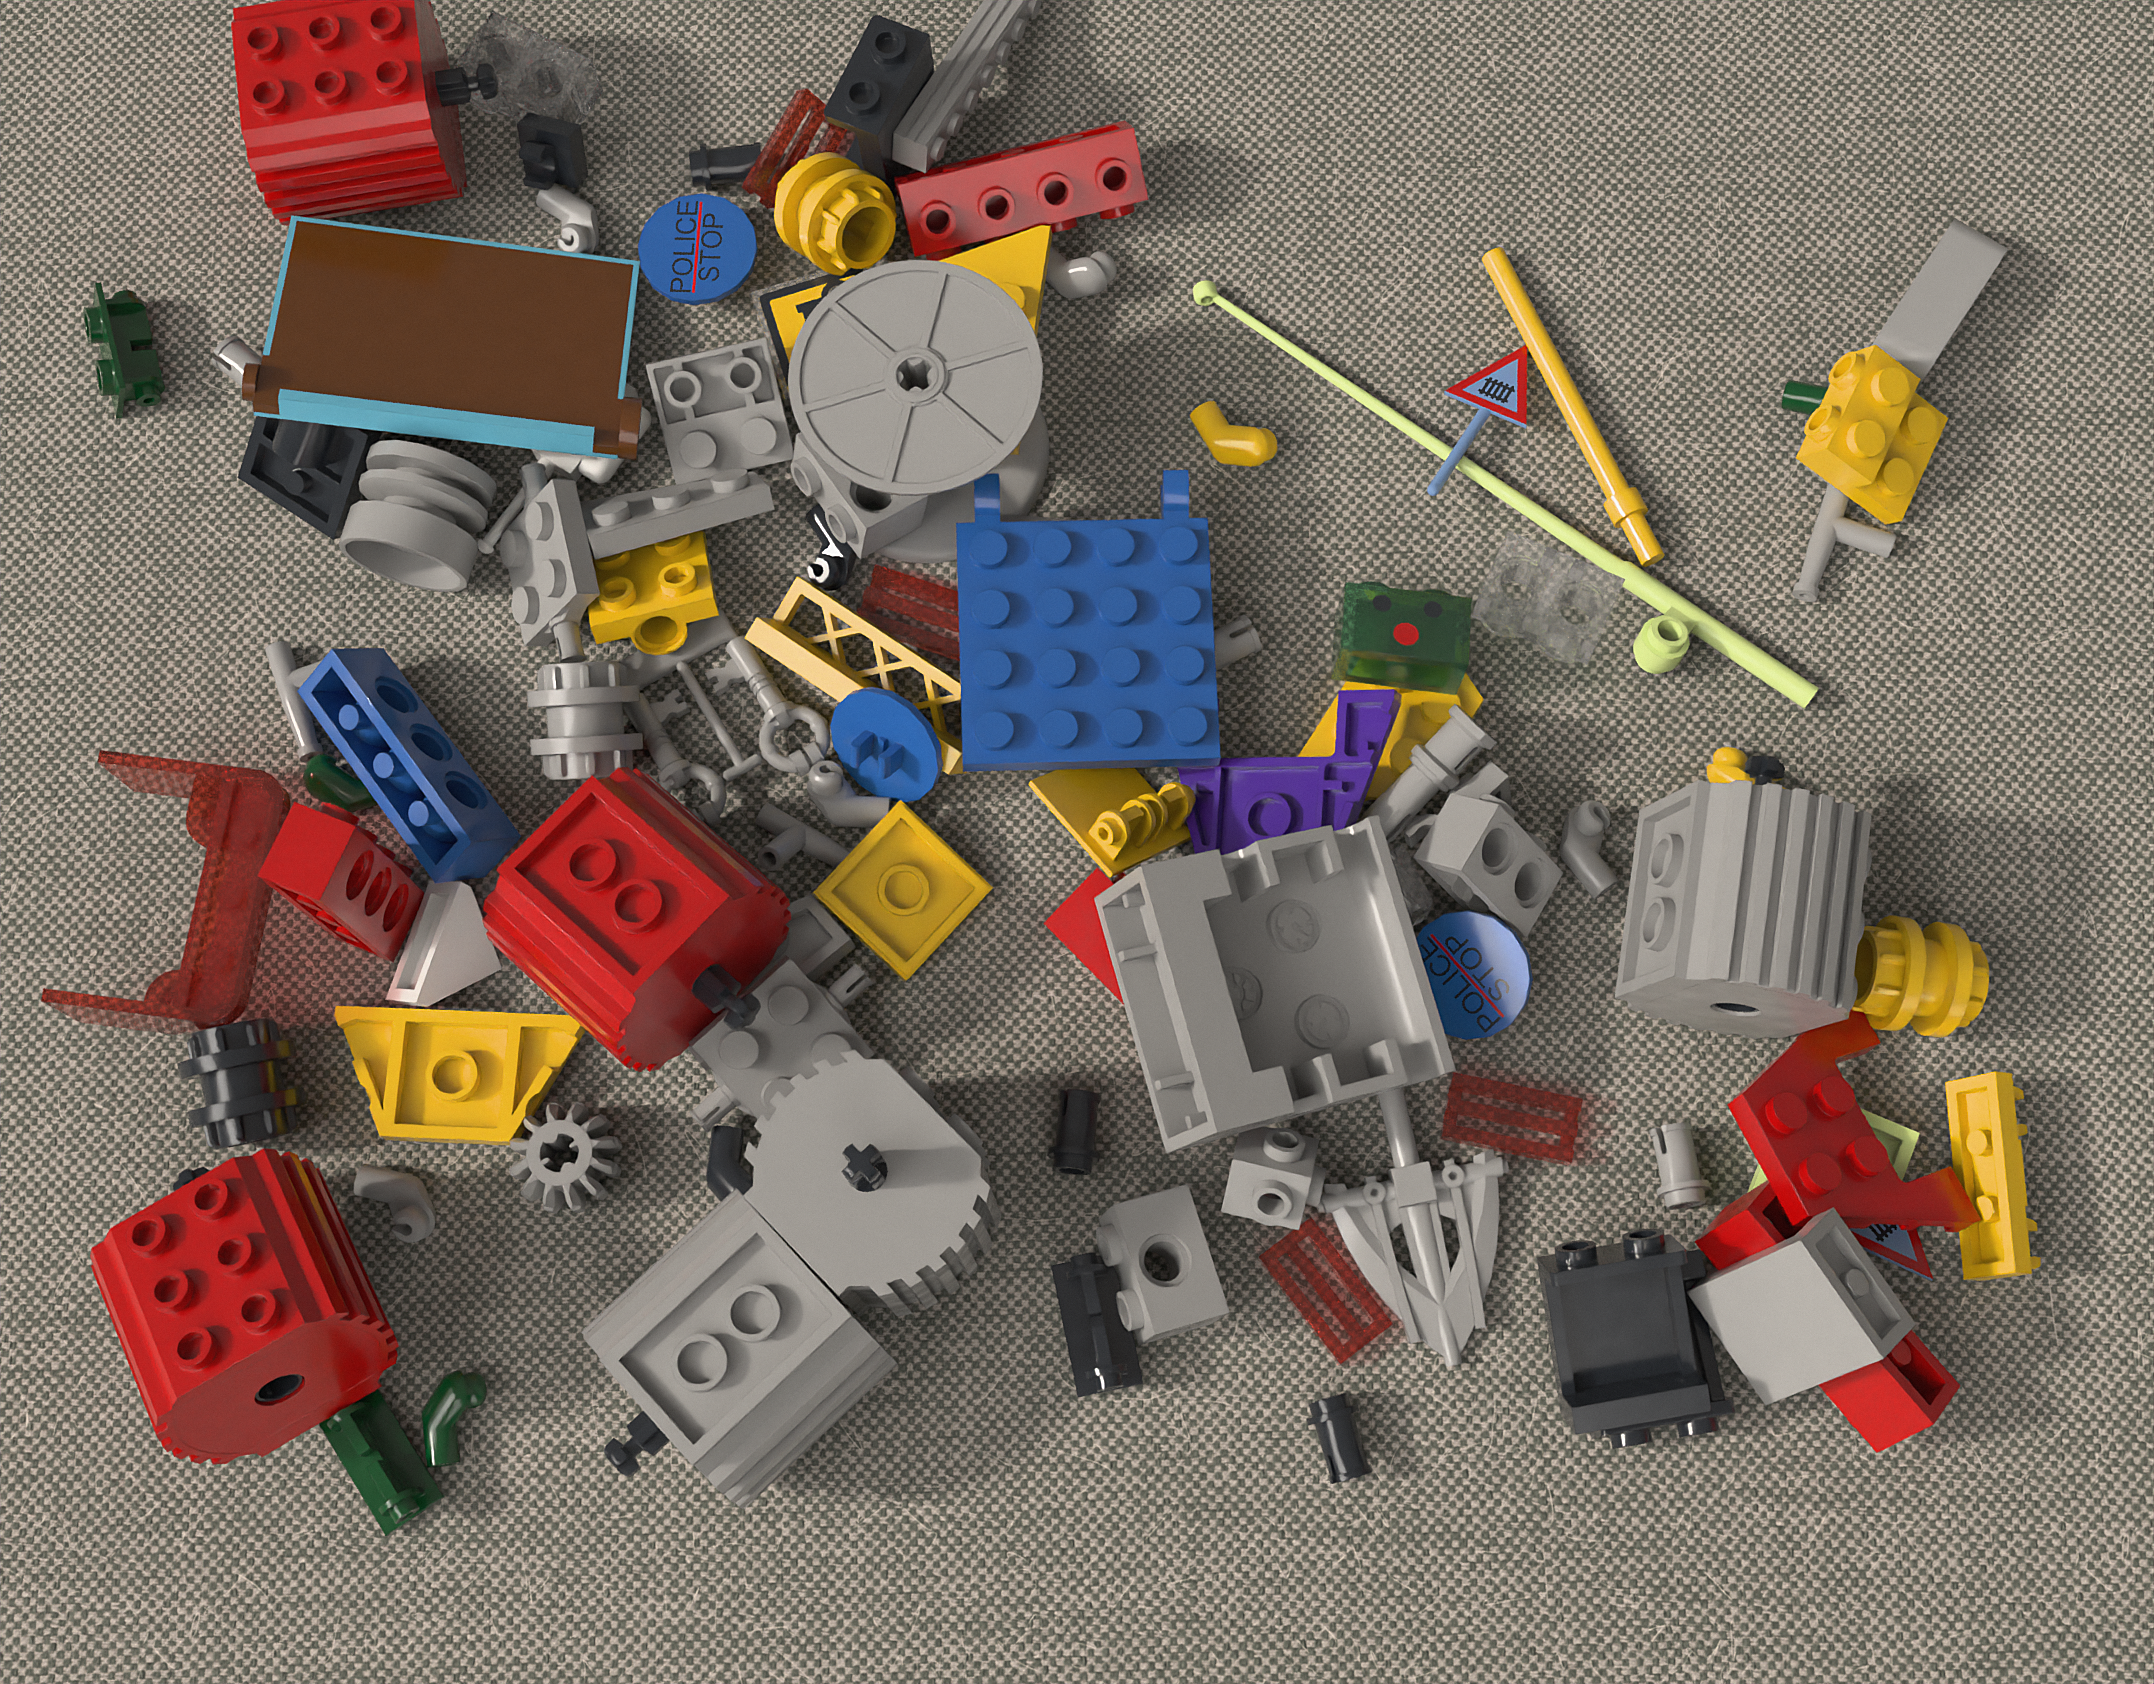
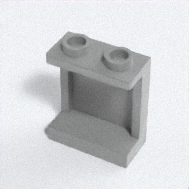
M1834 1207L1814 1216L1791 1238L1721 1270H1717L1713 1266L1706 1273V1277L1697 1281L1687 1291V1294L1697 1306L1704 1319L1713 1329L1765 1405L1884 1359L1916 1324Z

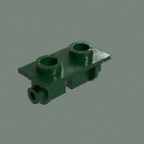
M100 282L95 283L93 307H84L83 309L85 332L89 344L99 343L102 360H96L95 363L100 395L111 396L116 418H123L124 401L136 400L137 404L142 407L157 405L161 402L160 394L164 392L165 385L156 350L132 351L131 349L132 346L152 345L153 338L145 302L137 298V294L130 290L119 291L112 296V299H105Z
M379 1389L319 1423L320 1428L385 1536H389L445 1497Z

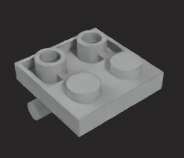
M767 336L646 364L676 485L708 479L725 470H747L793 459L794 448Z

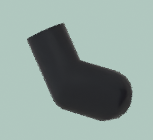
M817 504L809 510L805 520L822 545L819 553L816 555L815 564H808L807 574L814 585L827 591H834L849 581L857 554L848 542L841 543L835 538L827 524L825 511L820 504Z
M716 1125L711 1129L706 1181L707 1186L720 1202L736 1188L744 1195L753 1186L751 1176L740 1165L744 1129L738 1127Z

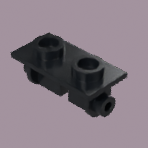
M1096 1252L1070 1257V1262L1051 1265L1078 1398L1143 1384L1133 1332L1128 1331L1124 1327L1117 1308L1116 1296L1117 1292L1121 1291L1114 1266L1108 1267L1101 1255L1096 1256Z

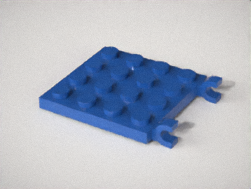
M1163 470V485H1160L1162 519L1000 522L999 473L986 474L974 481L975 522L956 523L963 772L1219 765L1221 755L1208 518H1189L1188 470Z

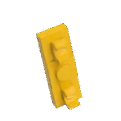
M1995 1071L1945 1082L1953 1171L1981 1218L1977 1223L1959 1232L1963 1280L1982 1281L2032 1274V1269L2041 1266V1258L2036 1256L2030 1257L2028 1232L2038 1231L2037 1223L2026 1217L2028 1203L2022 1144L2018 1136L2027 1134L2028 1130L2027 1125L2017 1124L2015 1101L2024 1099V1091L2013 1086L2012 1073Z

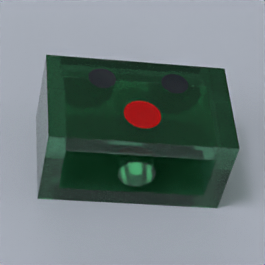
M1375 581L1359 584L1345 582L1335 613L1331 679L1456 695L1469 665L1472 598L1453 596L1446 591L1429 589L1421 592L1390 588L1383 583Z

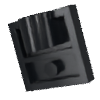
M256 416L237 478L334 540L342 535L351 505L360 500L362 493L359 490V480L361 474L368 471L366 459L370 447L380 440L382 431Z

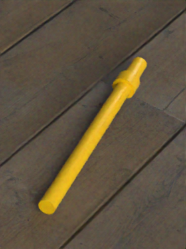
M1497 247L1488 251L1482 257V262L1607 498L1603 506L1615 528L1623 529L1642 567L1657 563L1665 554L1645 518L1648 508L1636 487L1629 488L1504 249Z

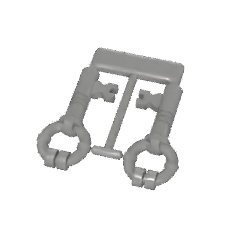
M718 608L719 616L687 623L688 636L684 644L676 651L666 655H651L638 650L620 660V663L627 667L628 686L639 685V690L678 670L733 762L734 766L724 771L722 778L706 765L690 763L689 760L682 759L663 727L669 723L672 717L680 718L690 712L685 701L677 704L683 700L678 689L665 695L666 698L663 702H653L650 704L645 694L640 693L639 702L623 703L624 710L637 732L642 733L643 742L646 744V748L651 756H653V760L661 772L658 783L665 790L671 793L672 789L685 786L691 778H697L706 783L705 787L711 792V802L707 801L698 806L701 812L697 813L695 808L691 812L707 826L709 825L710 828L721 823L719 816L726 803L724 780L730 782L762 764V757L780 771L798 773L802 777L809 773L813 765L825 761L824 756L827 754L831 742L827 719L808 706L786 701L752 643L745 639V635L739 636L728 617L720 608ZM726 642L728 643L726 650L732 659L726 663L724 668L716 667L705 673L710 684L718 681V683L712 685L717 696L730 690V686L733 683L746 681L747 685L750 686V690L765 713L763 717L764 723L759 733L761 756L754 754L747 759L743 758L687 664ZM796 719L810 724L811 731L815 733V742L813 741L803 747L804 754L797 750L788 755L789 757L782 755L779 747L774 743L776 730L788 728Z

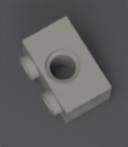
M1188 1184L1114 1204L1098 1218L1101 1225L1096 1230L1098 1249L1104 1263L1108 1267L1114 1266L1121 1291L1117 1292L1116 1296L1118 1312L1124 1327L1128 1331L1134 1330L1139 1346L1213 1324L1230 1313ZM1146 1252L1157 1253L1167 1261L1170 1269L1168 1281H1158L1149 1275L1144 1265Z

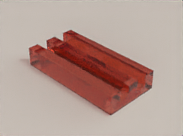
M807 88L796 91L741 186L749 194L756 193L761 197L759 202L767 209H775L778 183L793 166L798 164V161L804 159L809 150V145L822 122L826 123L828 127L811 156L824 152L835 153L847 132V129L826 121L824 115L826 104ZM808 110H810L811 112L809 113L807 119L805 120L791 147L786 153L772 180L770 181V183H768L767 181L769 180L783 153L788 147L790 141L792 140L794 134L796 133L798 127L800 126Z
M875 564L871 574V584L866 586L862 596V606L857 608L856 612L901 642L960 661L959 642L875 614L876 608L879 606L927 624L959 633L958 616L884 592V589L888 588L958 612V591Z
M1453 1072L1450 1079L1439 1139L1569 1166L1573 1160L1574 1139L1577 1137L1579 1125L1577 1122L1583 1099ZM1464 1092L1564 1113L1563 1121L1461 1100V1095ZM1461 1115L1560 1136L1559 1145L1553 1146L1456 1125L1457 1117Z
M1311 1217L1300 1225L1299 1230L1294 1229L1258 1257V1261L1338 1366L1393 1325ZM1307 1238L1370 1319L1372 1323L1365 1329L1359 1326L1298 1246L1304 1239ZM1284 1254L1288 1255L1351 1338L1344 1345H1342L1278 1261Z

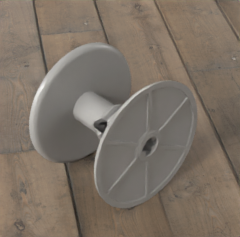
M907 260L879 265L865 270L837 286L821 300L804 322L796 338L789 363V398L800 431L814 452L829 467L850 481L868 489L901 496L928 495L921 527L875 551L876 553L888 558L911 563L933 564L957 560L956 523L975 522L974 481L986 474L999 473L1000 514L1027 516L1036 503L1047 475L1050 449L1048 429L1039 405L1043 381L1042 358L1038 340L1030 322L1017 303L1002 288L984 276L958 265L932 260ZM1021 442L1019 455H1012L1011 453ZM861 504V506L868 510H883L875 504Z

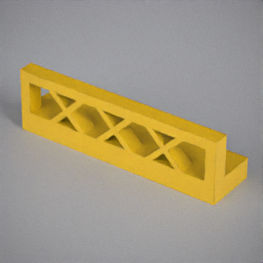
M796 577L773 618L757 617L745 636L746 640L839 702L852 691L867 687L895 692L891 674L893 671L913 667L922 673L928 701L915 703L914 705L919 711L931 709L933 722L928 718L926 719L930 722L941 745L942 771L948 775L967 773L963 772L962 741L947 732L942 705L961 701L960 680L804 577ZM805 597L822 607L827 634L806 638L788 626ZM837 618L851 626V628L839 630ZM863 634L871 639L878 667L856 671L848 666L841 639ZM830 642L832 655L817 644ZM887 651L902 661L889 664ZM880 675L882 688L869 680L868 677ZM937 684L954 695L940 698Z

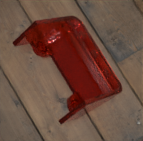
M100 750L97 763L134 792L190 799L186 813V827L190 836L199 845L206 848L207 851L180 970H171L158 976L148 987L144 1001L43 988L41 1002L80 1023L172 1035H182L230 1024L242 1015L249 1002L273 888L257 875L290 811L291 802L289 794L285 787L271 774L258 769Z

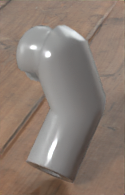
M556 183L549 190L540 189L536 199L537 206L561 220L562 238H557L560 250L572 253L593 254L599 245L598 217L593 205Z
M1051 245L1046 281L1063 297L1076 299L1099 294L1106 289L1107 283L1116 277V263L1105 252L1097 251L1091 254L1090 257L1068 261Z
M826 760L813 765L809 771L807 791L809 798L829 823L838 827L874 828L891 810L890 797L858 796L842 776L843 769L839 764Z
M1588 800L1584 801L1580 806L1574 807L1566 816L1559 851L1564 863L1595 900L1619 882V878L1599 855L1604 829L1610 825V813L1602 803Z
M363 1164L359 1168L354 1182V1194L388 1203L396 1224L392 1228V1232L398 1240L404 1243H415L432 1233L436 1223V1210L420 1178L368 1164Z

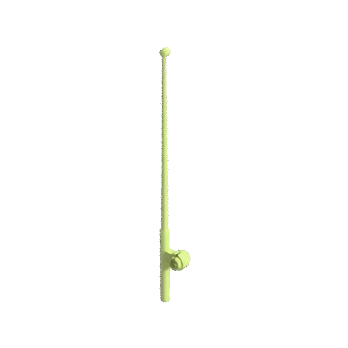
M1204 280L1198 282L1193 287L1196 304L1209 306L1216 303L1444 461L1453 450V448L1220 296L1214 282ZM1464 455L1455 467L1612 575L1616 583L1664 614L1651 618L1644 623L1633 643L1635 659L1643 670L1653 674H1660L1676 668L1689 648V635L1692 633L1804 709L1819 688L1686 598L1632 562L1623 561Z

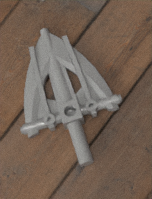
M1400 1088L1378 1094L1395 1167L1387 1172L1389 1180L1376 1182L1375 1176L1365 1177L1364 1186L1347 1189L1345 1184H1323L1325 1194L1321 1195L1317 1209L1318 1212L1332 1213L1345 1246L1360 1272L1381 1301L1402 1322L1408 1343L1412 1344L1421 1339L1432 1350L1443 1356L1445 1365L1448 1367L1462 1364L1460 1353L1467 1343L1472 1330L1486 1328L1483 1302L1492 1276L1498 1240V1177H1503V1173H1508L1509 1167L1506 1159L1501 1157L1495 1158L1494 1150L1490 1149L1473 1156V1163L1457 1166L1454 1163V1159L1442 1162L1443 1169L1431 1171L1429 1161L1420 1163L1404 1090ZM1440 1216L1455 1220L1460 1249L1451 1269L1449 1267ZM1399 1224L1402 1225L1415 1277L1396 1261L1389 1234Z

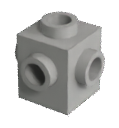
M1265 1126L1239 1133L1221 1212L1253 1219L1268 1226H1283L1299 1230L1305 1204L1318 1207L1327 1168L1314 1165L1319 1139L1300 1135L1288 1128H1269Z

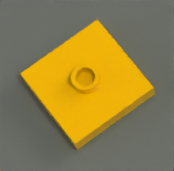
M900 800L811 894L903 981H907L993 887Z

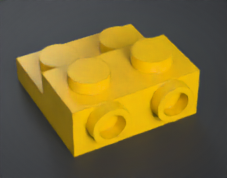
M1873 345L1855 352H1848L1835 363L1829 374L1830 385L1822 403L1812 413L1805 425L1804 433L1806 437L1796 459L1887 525L1902 521L1947 423L1948 417L1915 393L1920 378L1877 345Z

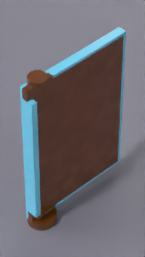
M291 215L261 365L255 363L245 364L242 378L243 401L253 402L254 416L602 458L637 460L642 398L626 397L625 389L640 261Z

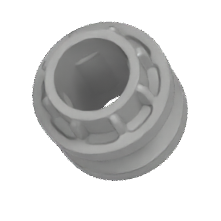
M620 661L543 665L537 671L538 691H527L528 708L546 707L548 738L530 739L531 755H542L544 775L551 778V780L590 778L592 775L595 778L609 777L618 767H628L632 770V750L643 749L642 733L624 734L622 703L640 701L639 685L628 686L627 667L620 663Z

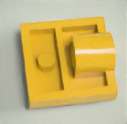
M704 529L595 560L592 557L600 595L588 605L590 628L596 644L631 637L632 642L640 651L651 655H666L676 651L684 644L688 636L686 623L719 616Z

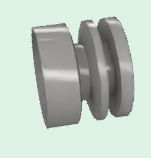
M400 440L378 441L373 444L366 459L368 471L361 474L359 480V490L368 501H358L351 505L339 541L340 551L352 562L366 570L398 583L438 592H458L467 588L478 553V543L469 533H477L485 529L488 521L486 509L493 505L497 484L485 471L474 464L440 449Z

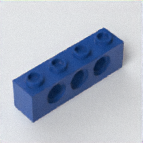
M384 648L331 649L298 689L297 692L435 884L486 877L520 839L521 835Z

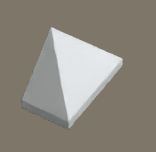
M429 881L385 1000L395 1004L428 1007L502 969L493 943L486 935L488 930L483 925V917L471 886L462 882L435 884L434 881Z

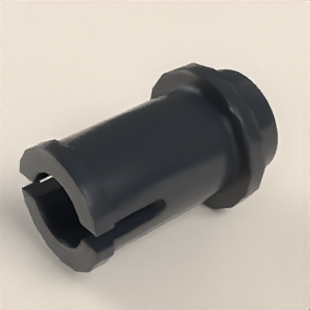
M760 142L707 149L706 143L700 144V150L689 151L693 186H705L706 192L712 191V185L754 180L765 181Z
M1060 1090L1055 1146L1048 1148L1047 1156L1053 1159V1171L1068 1175H1090L1092 1173V1164L1098 1163L1100 1159V1154L1094 1151L1098 1105L1100 1104L1101 1096L1087 1090Z
M1347 1392L1308 1403L1312 1416L1306 1418L1307 1425H1315L1329 1471L1330 1484L1371 1473L1372 1468L1368 1464L1353 1415L1354 1412L1359 1411L1357 1404H1350Z

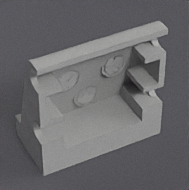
M1379 815L1367 817L1355 825L1333 831L1332 825L1258 840L1246 848L1225 855H1221L1220 850L1216 849L1141 865L1094 898L1166 1154L1418 1084L1456 1071Z

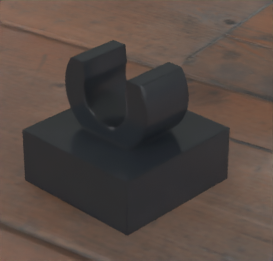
M530 112L517 123L521 147L519 159H523L525 171L524 186L549 190L557 183L578 188L588 177L581 124Z

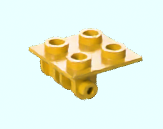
M1135 768L1057 769L1031 780L1028 784L1110 878L1192 840L1189 828L1184 822L1191 813L1196 799L1193 790L1188 785L1170 782L1164 785L1157 794Z

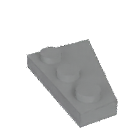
M746 469L725 470L707 480L580 502L591 555L595 560L775 510L769 485L754 471L747 472Z

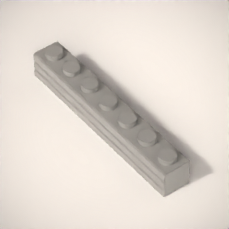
M984 0L893 132L892 160L927 173L935 160H941L947 141L951 136H957L962 126L963 117L967 111L971 113L975 109L979 93L983 87L987 89L991 85L995 69L999 64H1005L1011 45L1014 41L1019 42L1021 40L1029 18L1034 19L1037 16L1042 0Z

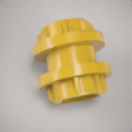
M824 152L810 156L805 160L802 159L778 183L774 219L779 236L786 245L807 257L823 271L842 276L850 268L869 269L892 246L896 230L895 219L897 218L892 192L882 180L862 170L857 164L843 155Z
M1895 915L1886 916L1875 927L1864 926L1862 938L1857 945L1854 971L1858 991L1851 1009L1864 1012L1870 1026L1875 1029L1898 1031L1910 1022L1912 1028L1920 1035L1938 1038L1946 1037L1956 1027H1967L1981 1012L1989 988L1987 957L1978 942L1969 941L1966 932L1956 924L1934 922L1921 931L1918 923L1912 918Z

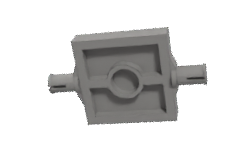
M526 464L519 469L526 499L524 510L506 528L500 541V557L502 563L508 567L513 590L512 614L515 621L520 624L524 646H548L556 639L560 664L584 662L587 658L584 654L579 631L580 620L586 607L600 595L576 483L575 480L551 479L547 483L544 464Z
M786 955L739 997L741 999L748 993H752L760 1001L761 1008L750 1026H745L739 1031L730 1029L724 1023V1018L729 1012L725 1009L689 1042L690 1046L711 1068L715 1082L719 1086L694 1110L689 1112L707 1133L735 1106L757 1119L762 1114L769 1121L776 1110L769 1102L779 1091L786 1098L794 1090L789 1080L798 1073H801L806 1079L816 1075L817 1072L812 1065L824 1058L832 1066L845 1063L840 1055L843 1052L856 1050L864 1059H869L875 1054L852 1028L848 1014L844 1010L868 986L873 984L855 963L833 985L825 989L823 986L809 980Z

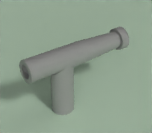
M1828 483L1809 540L1799 582L1795 583L1792 595L1795 598L1805 602L1817 600L1819 594L1818 585L1836 541L1888 558L1896 539V534L1844 518L1850 498L1830 483Z
M287 641L275 642L268 645L265 651L283 709L299 747L297 750L299 760L301 762H308L312 757L324 754L322 744L317 741L310 709L297 691L321 661L298 669L290 643Z
M769 803L762 807L756 818L755 824L777 836L758 853L759 864L768 871L777 870L800 850L835 868L851 852L825 834Z

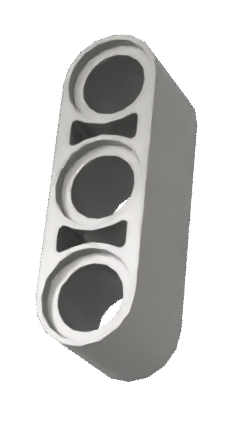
M1954 219L1871 346L1877 345L1920 378L1916 388L1918 389L2009 248L1963 222Z

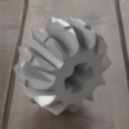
M575 1102L567 1116H565L564 1111L557 1103H550L546 1109L548 1123L543 1125L536 1118L529 1115L525 1117L523 1123L533 1133L530 1140L514 1138L510 1141V1148L526 1156V1158L515 1162L509 1167L510 1175L515 1179H528L523 1185L521 1195L530 1202L543 1196V1209L547 1212L556 1214L566 1199L572 1211L581 1213L585 1211L586 1206L584 1192L589 1191L598 1199L604 1200L608 1196V1191L598 1182L602 1175L611 1178L620 1176L621 1167L605 1158L620 1151L622 1143L615 1136L604 1137L611 1124L610 1121L602 1114L588 1120V1107L583 1103ZM570 1148L578 1153L575 1163L567 1162L562 1167L554 1163V1157L557 1152L568 1153Z

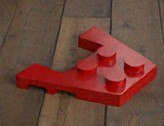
M1850 1009L1849 1019L1802 1032L1780 1056L1764 1068L1727 1104L1793 1226L1804 1227L1814 1216L1833 1207L1847 1227L1854 1229H1865L1871 1224L1898 1225L1901 1230L1913 1231L1919 1226H1942L1945 1232H1960L1981 1220L1951 1166L1910 1182H1903L1896 1173L1889 1160L1885 1146L1877 1139L1855 1099L1852 1087L1844 1080L1836 1065L1864 1055L1881 1043L1864 1012Z

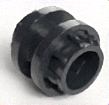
M262 1018L218 1026L191 1034V1038L187 1042L190 1059L177 1064L180 1080L200 1078L206 1107L187 1112L190 1129L204 1127L207 1145L214 1148V1150L245 1145L294 1133L298 1126L295 1107L307 1104L304 1087L285 1090L279 1062L296 1057L297 1051L294 1039L281 1040L277 1022L270 1018Z

